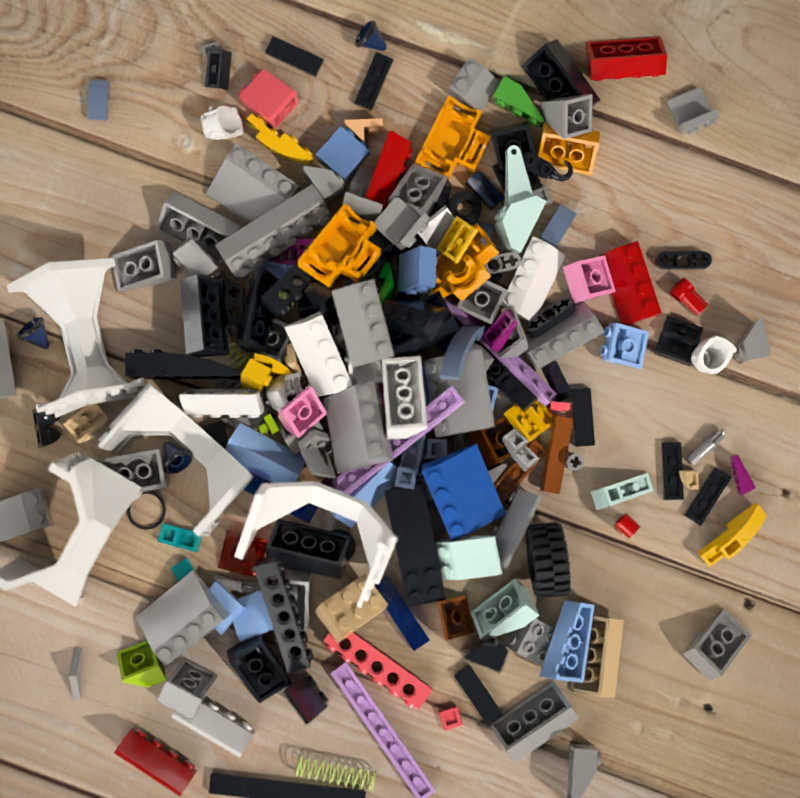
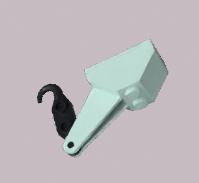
M512 145L505 152V207L497 211L494 217L496 219L494 226L502 251L518 254L522 252L546 203V200L533 196L526 170L540 178L555 179L563 182L571 178L573 167L570 162L565 160L564 163L568 167V172L562 175L555 170L550 162L531 152L521 153L518 146Z

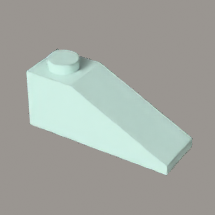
M648 473L591 491L596 510L654 490Z

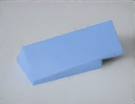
M241 423L230 437L225 449L248 471L272 483L297 482L300 472L306 465L301 454L293 455L288 447Z
M392 460L349 495L366 501L372 508L385 495L384 490H389L395 485L399 465ZM331 512L336 519L350 528L357 523L354 520Z

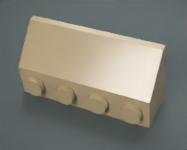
M593 616L584 682H571V692L596 697L615 698L624 620Z

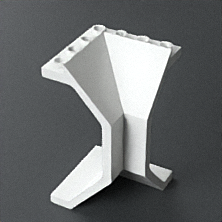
M114 258L49 262L7 285L9 293H26L60 326L71 370V375L60 398L51 403L36 405L37 413L46 412V415L55 413L57 418L88 404L135 398L138 388L145 386L143 378L127 383L108 364L97 321L105 272L116 266Z
M147 383L110 424L109 428L112 430L109 433L105 432L99 439V448L114 452L116 455L135 436H171L183 448L191 451L193 456L205 466L208 476L210 512L193 530L198 536H208L221 522L220 514L254 477L228 451L150 383Z
M75 452L51 463L48 469L71 484L79 514V524L60 559L54 566L39 569L18 557L0 568L1 588L7 590L33 581L75 607L84 599L85 596L82 594L93 564L116 524L131 503L138 499L143 491L140 490L142 487L114 472L102 463L89 458L88 455L82 452Z
M316 481L261 484L253 501L235 557L243 559L259 528L307 503H311L357 522L370 568V575L357 606L361 607L364 600L368 601L374 584H379L397 540V537L366 501Z

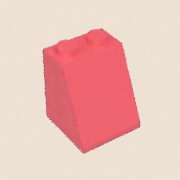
M265 69L255 73L252 77V82L248 86L245 85L240 90V95L238 96L242 104L256 116L259 115L270 128L274 129L280 125L299 103L297 93Z

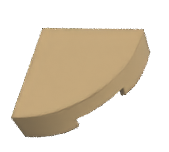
M698 470L679 471L681 481L687 488L699 490Z

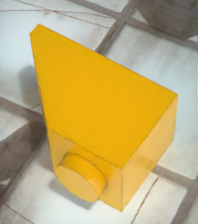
M250 358L241 374L240 387L262 391L263 387H268L271 382V368Z

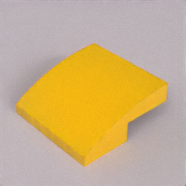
M456 216L436 249L458 264L478 230Z
M255 353L254 360L272 368L273 376L278 377L279 375L292 374L286 366L275 359Z
M538 400L525 413L516 404L503 413L510 424L528 440V443L549 428L554 418L548 407Z

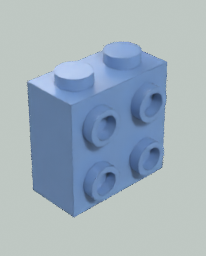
M340 126L316 153V158L329 170H333L335 175L339 174L344 182H346L369 157L370 151L368 150L369 146L364 141L360 140L359 142L354 138L355 134L350 129H344Z
M418 246L399 255L398 292L405 293L409 297H415L418 293H425L427 290L435 287L437 281L436 249Z

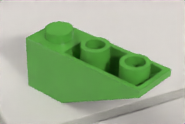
M504 76L493 95L492 100L494 104L502 109L507 108L511 110V113L518 118L523 117L527 119V122L534 127H542L544 119L523 87Z

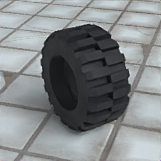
M558 522L529 525L526 529V551L530 580L535 597L544 599L566 596L570 593L571 574L563 527Z

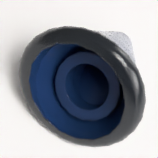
M371 20L364 25L357 35L355 46L357 48L362 47L385 51L387 45L376 22Z
M43 317L34 318L17 334V338L43 349L49 348Z
M170 442L164 443V471L168 474H176L186 469L193 460L192 452Z

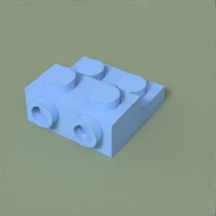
M609 323L603 333L606 340L605 345H602L600 348L601 361L642 369L649 332L619 323Z

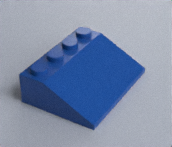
M477 444L422 465L423 476L451 541L469 535L506 514Z

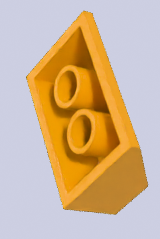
M544 121L537 156L550 162L555 169L568 171V167L564 163L567 160L571 163L573 172L592 175L600 143V131L592 130L589 133L562 139Z

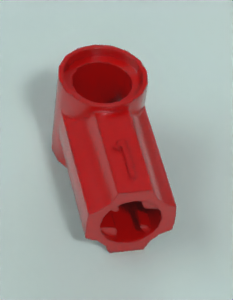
M684 277L669 291L674 299L683 303L695 316L700 314L708 305L695 291L691 282Z
M627 513L619 518L614 525L616 531L619 534H624L628 539L641 527Z

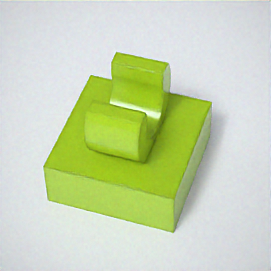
M271 414L263 417L266 423L258 427L261 434L271 431L275 435L280 432Z

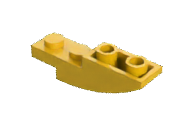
M251 113L247 117L248 124L258 132L256 135L257 142L263 147L292 162L308 165L314 163L311 151L306 147L302 149L298 145L299 141L293 135L288 136L284 133L279 138L280 134L274 128L269 129L265 126L266 122L259 115L255 117Z
M757 502L726 524L727 531L697 553L709 568L723 557H726L727 560L731 559L754 537L767 515Z

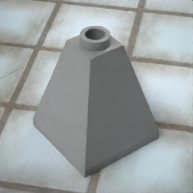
M592 94L541 102L539 107L541 116L562 139L592 132Z

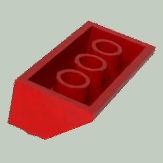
M661 36L586 42L588 72L591 80H620L630 77H659L660 75H666L667 52Z
M389 130L365 199L383 204V211L388 206L390 195L398 186L399 178L405 175L407 166H404L406 159L410 160L413 153L411 142L394 131Z
M638 241L619 246L599 255H605L616 291L611 293L621 324L626 326L657 317L662 313Z
M139 728L129 730L114 751V754L176 795L181 796L198 771L195 769V765L188 760L184 762L179 759V755L175 751L164 749L162 747L163 744L158 740L147 738L143 730Z

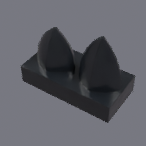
M33 409L32 413L38 448L47 447L56 442L62 435L56 429L47 428V425L55 423L62 416L56 418L55 413L46 415V412L37 413V409Z

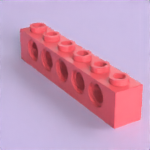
M355 632L346 637L351 642V646L347 649L342 648L340 642L337 643L331 633H328L324 642H326L325 646L332 652L337 650L342 654L341 658L349 664L351 662L357 664L358 667L356 669L363 674H371L374 677L372 680L380 686L384 684L389 687L388 692L397 698L399 695L405 699L404 703L410 708L414 709L417 707L420 709L432 691L429 685ZM364 650L367 657L364 660L357 659L356 651ZM374 661L382 663L383 667L380 671L372 669L371 664ZM391 672H395L398 675V680L394 683L389 682L387 679V675ZM412 684L414 691L411 694H406L403 691L404 685Z

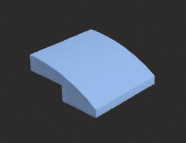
M216 581L209 590L230 615L214 628L220 635H223L233 624L236 617L245 609V606L219 581Z
M261 590L238 599L245 606V609L233 621L239 641L243 642L273 630Z

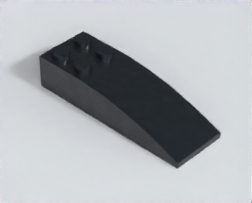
M131 349V353H125V376L131 380L140 378L144 380L241 379L242 371L205 358L165 353L161 349H150V353H145L141 349Z
M423 483L415 484L414 490L402 487L384 490L392 531L397 537L395 546L408 608L446 600Z

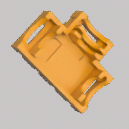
M448 95L415 160V164L448 176V180H450L452 172L457 165L474 173L491 139V136L475 129L482 111L467 107L458 102L454 97ZM455 106L471 114V116L454 109L453 107ZM479 144L483 145L475 162L471 161ZM428 162L444 171H437L429 167L425 163Z
M344 203L298 259V267L329 288L341 274L349 277L356 284L359 283L380 257L381 249L368 241L369 237L376 231V224L360 218L352 211L350 206ZM368 257H370V260H369L368 263L364 266V268L361 269L360 271H357V270L361 267V265L365 262V260H366ZM311 264L313 267H315L325 275L316 272L309 265Z
M477 223L473 227L478 231L458 264L443 253L437 256V287L431 288V294L440 291L445 299L448 294L453 292L454 295L463 301L491 277L490 273L486 270L485 264L499 252L487 233ZM482 237H483V238L485 239V241H486V246H485V245L483 244V242L481 241V238H482Z

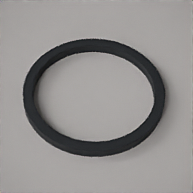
M151 491L142 492V494H152L160 500L163 507L160 520L149 527L136 524L130 514L131 505L127 509V515L135 527L149 530L157 527L163 521L166 514V506L158 494Z

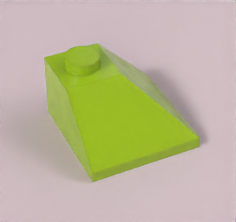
M148 640L117 652L123 683L151 687L167 680L164 665L152 651Z

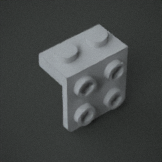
M696 88L669 99L667 102L680 135L686 133L690 135L697 132L701 127L705 126V128L713 126L720 116L717 109L711 110L702 88Z
M395 197L374 223L376 224V229L398 249L402 250L406 246L410 248L417 240L415 235L418 232L422 233L428 227L426 222L430 217L425 213L419 216L400 198Z
M312 429L298 443L301 455L307 464V469L313 475L334 480L339 474L330 456L333 452L330 434Z
M534 619L525 627L511 631L505 643L506 647L543 666L555 628L538 619Z

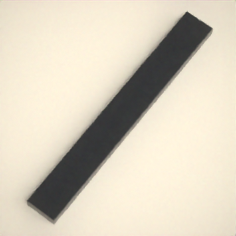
M211 773L208 794L243 798H365L366 791Z

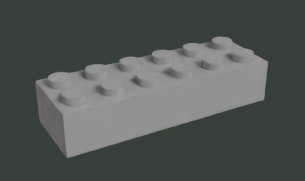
M312 184L215 244L236 280H238L258 266H262L268 260L278 256L288 247L294 246L297 238L310 236L319 228L326 226L333 217L324 199Z

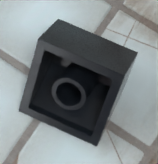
M527 121L489 130L500 171L505 170V152L512 145L518 146L521 153L531 152L535 154Z

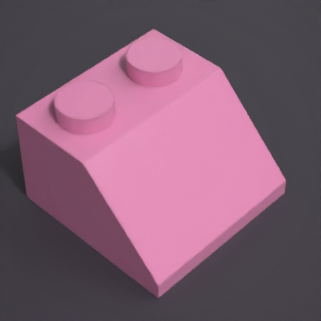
M605 255L577 261L563 267L574 304L616 292Z
M309 385L280 410L278 417L284 428L299 438L322 419L327 412L312 386Z

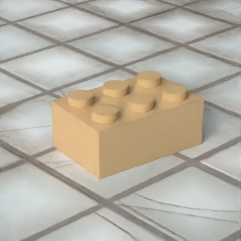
M366 574L321 603L315 611L337 643L382 613L388 606L375 586H373L368 601L364 600L361 607L357 606L368 580Z

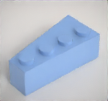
M564 600L539 676L554 680L584 682L595 605Z

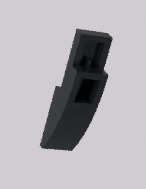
M482 345L494 358L486 372V377L525 413L538 398Z

